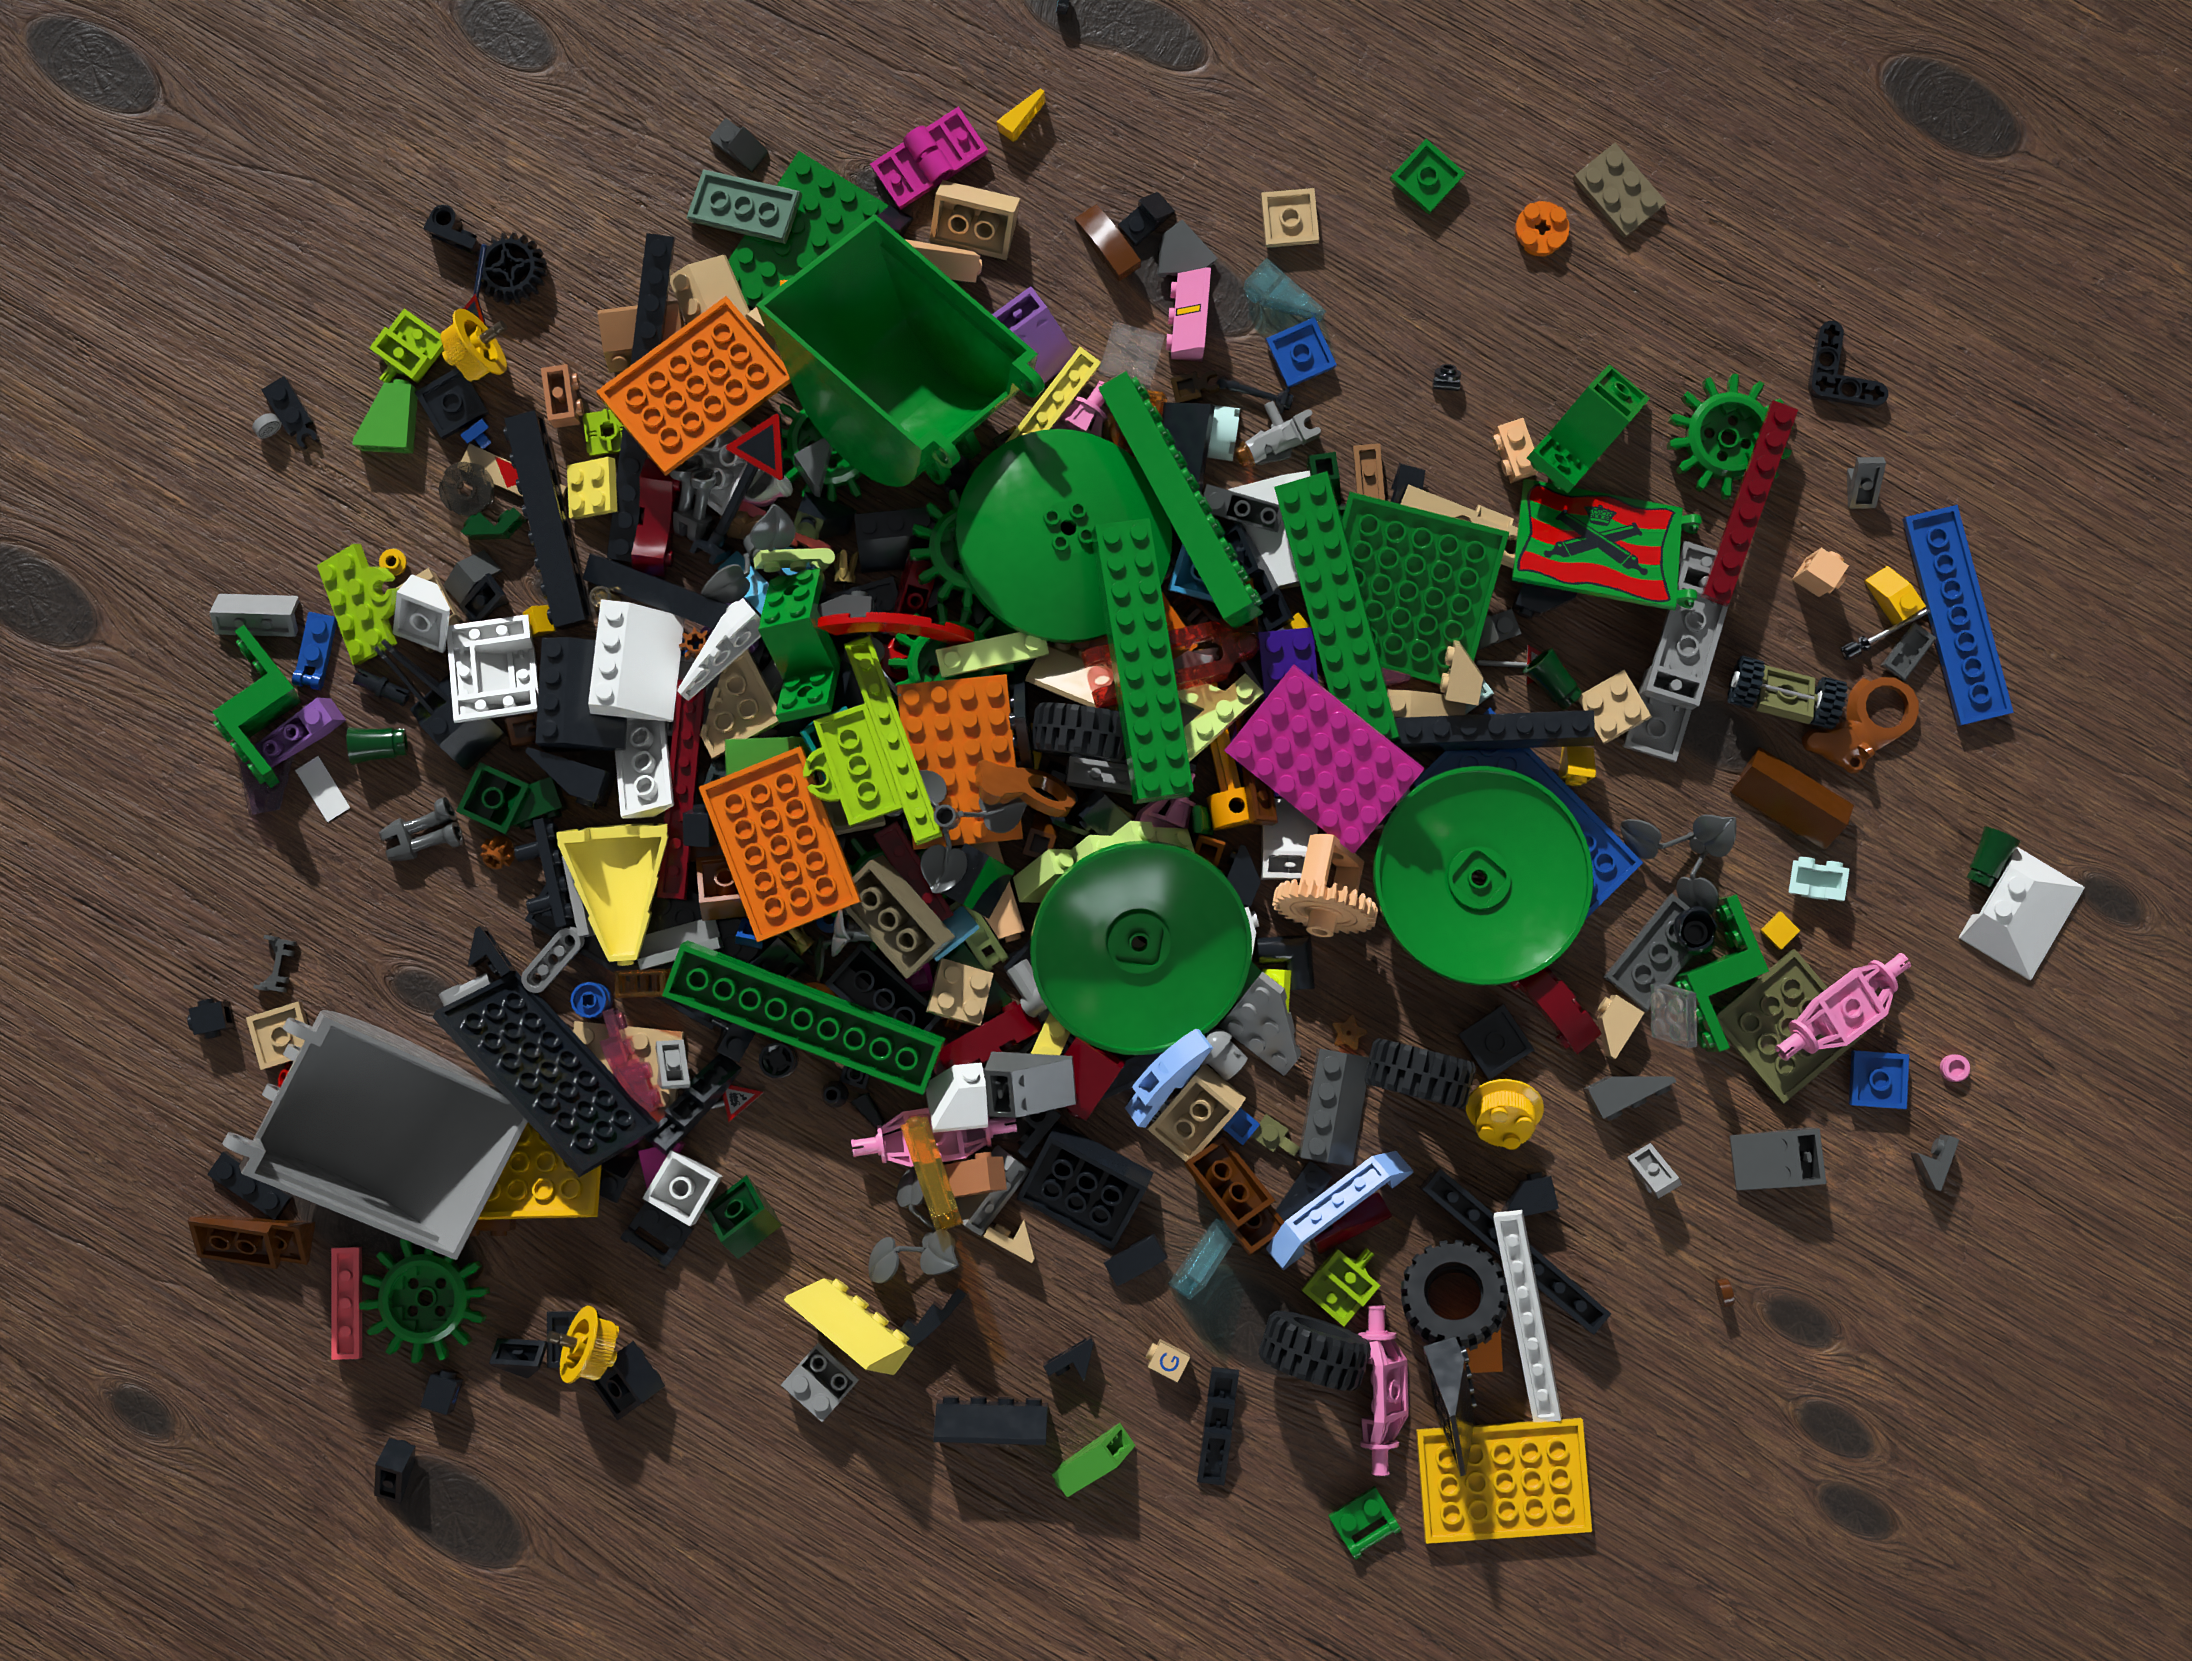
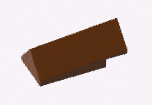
M1761 747L1757 748L1729 791L1796 836L1804 837L1822 850H1826L1847 827L1854 807L1849 801Z
M1224 1136L1184 1163L1248 1256L1257 1254L1271 1242L1284 1223V1220L1272 1207L1276 1200Z
M209 1214L191 1216L188 1219L197 1257L277 1269L280 1261L305 1265L309 1262L315 1222Z

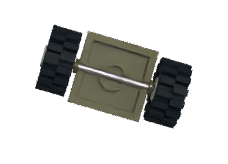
M1740 656L1737 660L1734 673L1731 675V682L1729 683L1728 703L1751 708L1757 700L1756 711L1829 729L1836 727V723L1839 722V716H1842V709L1846 703L1844 702L1847 698L1846 692L1848 690L1846 682L1822 677L1815 688L1814 677L1767 666L1761 660L1746 656Z

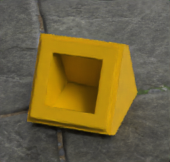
M549 605L531 606L523 612V615L529 616L533 638L556 632L554 625H551L547 616V609H550Z

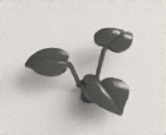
M772 504L767 513L754 525L751 533L744 538L743 545L747 551L743 555L745 570L743 571L741 566L737 564L728 565L720 569L705 584L701 591L702 596L723 603H733L739 601L747 594L750 589V582L746 578L750 574V560L754 561L753 558L760 550L771 552L774 548L784 549L795 538V526L783 509ZM781 568L777 571L780 576H787ZM825 578L823 581L820 597L825 596L826 594Z
M919 771L933 810L935 808L934 820L943 828L942 833L946 841V847L938 844L933 845L924 852L921 858L922 874L933 893H942L954 887L963 878L967 869L966 854L960 849H951L952 843L949 830L958 826L961 817H984V824L989 830L995 833L1009 832L1019 823L1027 807V804L1020 797L1006 804L997 803L994 805L986 804L979 798V806L983 812L957 811L950 805H939L947 795V786L944 779L933 771Z
M1701 815L1693 823V832H1689L1685 836L1666 843H1659L1662 835L1654 825L1636 819L1622 821L1620 828L1626 845L1637 857L1642 859L1654 858L1658 854V848L1665 849L1690 840V848L1694 852L1700 853V856L1690 874V878L1681 877L1677 881V895L1690 908L1701 906L1706 908L1712 915L1719 903L1718 891L1709 880L1696 878V874L1705 856L1709 853L1715 857H1723L1731 851L1736 838V817Z
M845 909L838 910L834 923L833 938L824 941V936L820 935L814 953L816 982L824 983L821 977L824 967V952L829 945H831L832 956L835 957L847 942H858V940L873 942L854 919L848 920L847 928L845 929L843 914L851 917Z
M925 1165L911 1167L907 1170L899 1181L896 1195L898 1204L903 1208L909 1207L910 1212L927 1225L932 1232L926 1233L923 1237V1247L897 1246L895 1248L894 1238L885 1237L881 1239L873 1248L869 1259L868 1270L872 1282L882 1284L893 1278L899 1265L897 1253L901 1251L923 1252L920 1258V1266L922 1271L928 1275L943 1274L959 1267L954 1252L956 1247L955 1239L951 1237L947 1230L933 1225L916 1210L915 1206L923 1203L927 1193Z

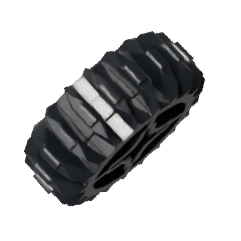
M512 232L508 239L505 233H501V240L499 241L491 236L492 245L489 246L483 243L487 248L480 288L485 289V295L487 297L493 296V300L497 303L503 299L505 305H510L512 299L517 305H520L522 297L526 301H530L531 298L528 294L531 292L539 295L536 286H545V282L540 277L547 276V271L543 268L547 265V261L542 258L544 255L543 251L536 249L537 244L534 241L528 242V238L525 235L518 238V235ZM512 251L523 252L527 254L530 259H516L513 256ZM501 255L500 261L494 264L496 259ZM479 261L474 262L476 269H478ZM511 263H512L514 266H513L512 269H511L512 272H511V276H510V274L508 273V271H510V266H511ZM528 274L525 280L520 283L521 278ZM492 279H506L510 287L498 286L493 283Z

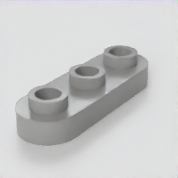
M567 926L558 931L524 970L521 980L523 986L528 991L539 993L546 989L584 945V937H578L576 927ZM569 935L574 938V940H575L574 943H571V942L569 941V939H568V936H569ZM552 954L557 956L558 962L552 959ZM536 973L541 975V981L536 978Z

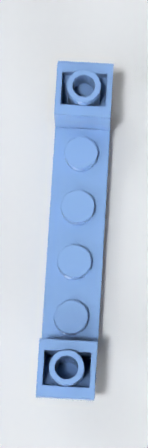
M1397 1151L1370 1157L1287 1219L1266 1247V1250L1282 1270H1285L1305 1255L1303 1245L1386 1183L1391 1188H1394L1414 1173L1412 1168Z

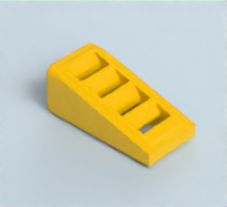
M1040 88L1002 116L996 122L997 130L1011 141H1016L1046 103L1045 91Z

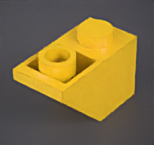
M1583 746L1562 747L1558 777L1561 780H1565L1566 785L1581 786L1595 778L1594 748Z

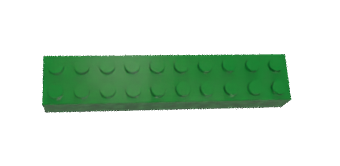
M1125 371L1098 387L1223 619L1234 629H1237L1263 614L1259 606L1263 604L1260 595L1256 589H1253L1250 583L1247 584L1251 580L1248 573L1238 560H1234L1238 557L1231 543H1228L1226 538L1222 537L1225 531L1219 521L1214 518L1212 513L1209 514L1213 510L1207 499L1198 490L1200 486L1197 480L1187 469L1186 466L1188 464L1182 453L1178 452L1175 447V440L1170 431L1161 422L1163 418L1156 406H1153L1149 400L1151 396L1144 384H1141L1137 376L1132 378Z
M1326 471L1275 486L1274 489L1329 692L1390 741L1401 739L1330 475Z
M1150 518L1097 524L1091 532L1133 803L1139 804L1189 797L1194 792Z
M688 940L679 947L662 994L663 997L922 1095L927 1090L946 1039Z

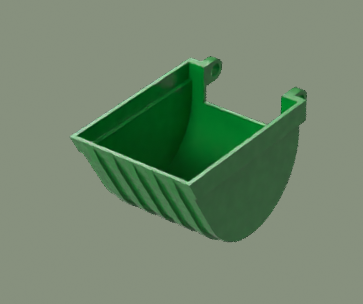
M876 214L756 304L766 332L774 338L795 393L814 426L833 449L850 465L867 477L884 485L893 487L905 486L923 471H926L935 483L939 485L945 483L951 477L950 468L960 461V454L966 459L971 460L981 452L980 443L973 431L1020 390L1027 396L1035 398L1045 389L1043 379L1035 371L1038 354Z

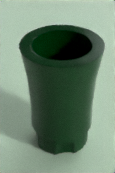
M1553 648L1540 653L1523 670V673L1532 679L1561 709L1569 707L1581 696L1582 691L1576 686V681L1560 662Z
M348 727L347 751L351 765L383 758H395L397 755H407L408 740L404 728L362 729Z
M1984 826L1976 854L1969 867L1971 870L1967 875V879L1985 888L1992 889L1995 880L1999 879L2006 863L2021 841L2007 833Z

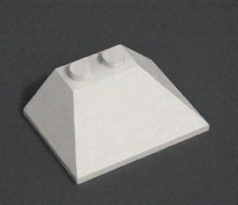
M528 615L448 626L447 645L454 723L536 712L538 710L539 682L537 661Z
M2017 847L2006 863L2001 878L1981 912L1971 915L1959 938L2024 978L2031 980L2085 887Z

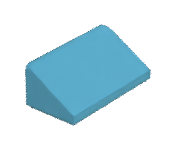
M960 906L953 912V916L943 921L955 938L934 957L936 962L980 928L964 906Z

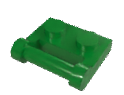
M1375 1486L1328 1515L1355 1560L1362 1556L1361 1553L1393 1532L1397 1534L1402 1531ZM1381 1517H1385L1388 1523L1355 1543L1351 1536Z

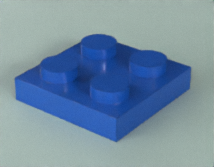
M1315 317L1272 335L1265 340L1286 388H1291L1337 366Z
M1851 1050L1849 1105L1907 1109L1909 1054Z

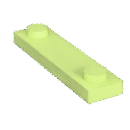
M1021 632L937 649L935 651L941 678L1049 655L1045 640L1025 635Z

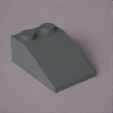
M851 591V595L844 594L819 604L817 610L821 617L850 613L851 618L866 617V612H876V604L873 598L868 596L867 592ZM857 632V633H848V634H842V635H847V636H869V635H870V637H874V632Z

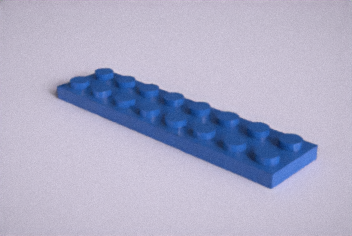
M1958 505L1903 518L1904 529L1932 633L1936 637L1935 644L1957 726L2014 713Z

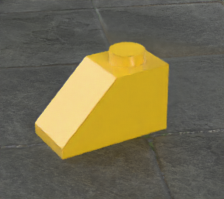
M1888 566L1864 580L1893 626L1926 607L1912 584Z

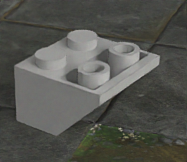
M818 1342L781 1386L823 1422L860 1379Z

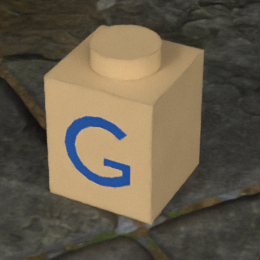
M1160 1339L1157 1345L1152 1343L1145 1358L1149 1360L1147 1363L1149 1368L1178 1383L1190 1359V1355Z

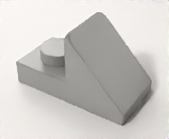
M684 1040L656 1041L657 1084L661 1089L690 1088Z
M1651 1143L1627 1157L1649 1193L1653 1192L1658 1199L1682 1185L1680 1178Z

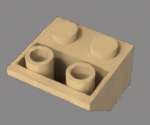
M1454 640L1453 647L1447 646L1445 662L1449 668L1448 673H1442L1440 692L1444 693L1445 700L1478 705L1483 676L1461 643Z

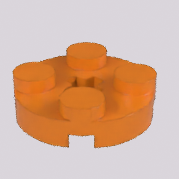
M1547 201L1530 203L1524 208L1515 223V237L1527 253L1534 256H1548L1562 247L1569 234V221L1566 217L1565 209ZM1544 223L1549 228V231H1545L1544 235H1541L1539 230L1535 229V225Z

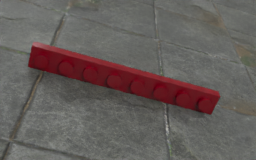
M1772 400L1769 404L1700 597L1725 607L1729 604L1798 409Z
M678 679V681H677V690H678V688H679V686L681 685V683H682L683 680H679V679ZM707 685L689 701L680 695L678 691L676 692L670 755L674 806L665 810L664 824H668V840L659 870L657 897L682 900L687 898L691 846H684L683 813L693 809V805L696 803L702 740L700 733L703 726Z

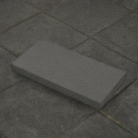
M1673 893L1666 898L1603 977L1645 1012L1649 1011L1693 956L1692 953H1689L1679 943L1673 930L1676 916L1690 909V907Z

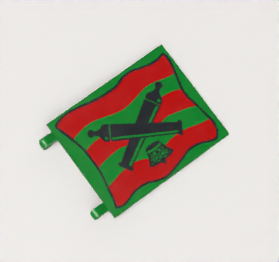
M1523 479L1512 581L1673 611L1676 609V604L1691 609L1694 606V601L1697 599V591L1694 589L1677 590L1681 528L1688 533L1696 534L1702 523V518L1698 514L1682 516L1683 508L1578 488H1572L1567 493L1551 483Z

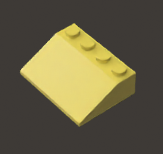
M824 1278L786 1296L784 1299L786 1303L865 1370L895 1375L914 1349L907 1343L909 1340L908 1336L898 1329L893 1331L887 1326L889 1321L878 1312L875 1314L867 1309L869 1304L857 1295L852 1297L847 1292L848 1286L838 1279L832 1281Z

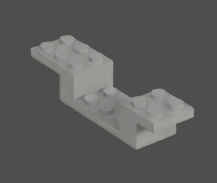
M1687 541L1682 543L1679 557L1677 590L1694 589L1697 591V599L1694 601V606L1691 609L1676 604L1675 611L1668 610L1652 666L1644 671L1638 691L1652 718L1626 732L1622 745L1624 748L1673 763L1677 761L1691 710L1700 705L1729 606L1728 604L1725 607L1700 597L1716 555V550Z

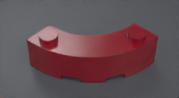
M645 459L639 477V507L642 508L641 525H637L631 552L632 568L652 576L665 577L667 567H672L674 561V551H671L674 535L673 511L677 507L678 491L681 490L682 485L681 481L673 479L670 473L665 476L651 459Z
M1549 966L1524 979L1509 983L1513 989L1519 988L1539 1009L1558 1034L1555 1039L1565 1050L1569 1047L1576 1054H1579L1602 1034L1589 1013L1583 1010L1574 999L1576 998L1562 980L1559 981L1549 969Z
M1013 1001L1001 1008L1003 1014L951 1043L946 1039L934 1072L938 1076L954 1065L984 1063L989 1059L991 1052H1003L1039 1032L1043 1026L1037 1016H1029L1025 1013L1021 1004L1018 1005L1016 1001Z

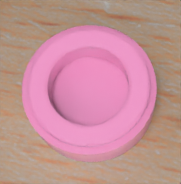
M1948 1055L1940 1063V1072L1946 1080L1960 1082L1968 1077L1970 1064L1961 1055Z

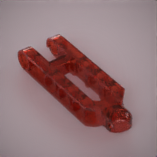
M1216 621L1168 631L1171 649L1183 646L1187 649L1191 648L1192 644L1211 640L1212 643L1215 642L1220 645L1224 653L1219 661L1174 670L1178 691L1225 681L1235 663L1254 658L1260 648V640L1254 632L1240 631L1232 633V630ZM1108 644L1090 648L1081 654L1084 668L1102 664L1112 665ZM1115 684L1100 687L1092 692L1095 707L1104 708L1118 705Z

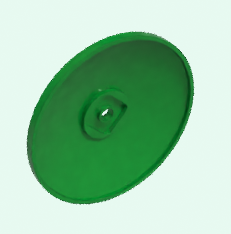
M1049 429L1031 432L1006 442L987 456L976 468L967 482L957 508L955 544L959 564L966 581L979 601L995 617L1025 635L1051 642L1076 643L1107 636L1091 537L1094 526L1097 524L1150 518L1161 585L1170 563L1172 530L1171 522L1139 462L1129 453L1114 443L1090 433L1067 429ZM1061 524H1072L1075 533L1065 535L1061 531Z
M1470 766L1446 771L1428 779L1412 790L1396 806L1386 821L1377 842L1373 864V884L1377 904L1387 928L1402 949L1415 961L1435 974L1452 981L1471 985H1500L1518 981L1539 972L1559 958L1571 945L1583 926L1590 907L1593 890V866L1588 844L1580 825L1570 810L1553 792L1537 781L1515 771L1490 766ZM1479 871L1484 874V885L1478 886L1473 883V872Z
M1129 841L1099 849L1073 864L1055 881L1045 895L1034 920L1030 942V957L1034 980L1044 1004L1055 1019L1070 1033L1084 1042L1109 1052L1126 1055H1148L1165 1052L1174 1043L1195 1029H1199L1203 1035L1211 1030L1223 1019L1238 999L1248 976L1252 956L1250 922L1244 905L1231 882L1218 868L1202 856L1186 848L1159 841ZM1136 936H1143L1147 941L1143 947L1136 948L1132 946V940Z

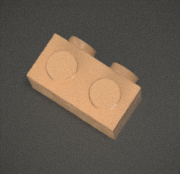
M1524 418L1497 426L1493 433L1492 441L1496 451H1499L1501 455L1502 470L1505 476H1508L1510 483L1536 475L1538 471L1532 467L1531 462L1527 459L1528 455L1534 450V446Z
M1821 547L1806 557L1792 580L1820 597L1827 592L1830 594L1835 588H1840L1847 578V575L1844 573L1849 565L1843 562L1844 559L1839 554L1832 551L1828 552Z

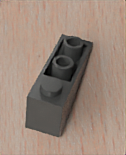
M1209 484L1206 485L1203 497L1207 499L1213 510L1210 514L1212 513L1213 515L1278 533L1282 519L1279 504Z
M1607 1076L1583 1088L1597 1117L1601 1119L1607 1118L1610 1121L1623 1114L1622 1109L1630 1105L1633 1109L1646 1103L1645 1097L1653 1093L1659 1096L1670 1091V1085L1677 1081L1672 1076Z

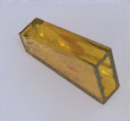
M920 1116L912 1117L905 1122L906 1124L900 1126L934 1227L937 1231L963 1224L927 1116L923 1118Z

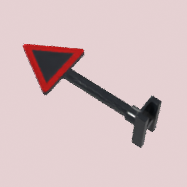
M779 413L771 416L726 445L728 451L746 460L747 466L716 529L712 530L711 535L695 541L690 549V552L693 554L702 550L710 554L711 557L708 562L712 565L729 558L735 547L725 542L728 537L726 534L758 469L765 471L778 480L784 479L781 415Z

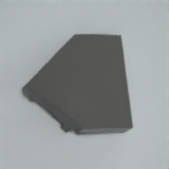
M1181 220L1161 237V242L1158 245L1159 267L1157 268V276H1178V273L1209 268L1215 264L1218 258L1192 229Z

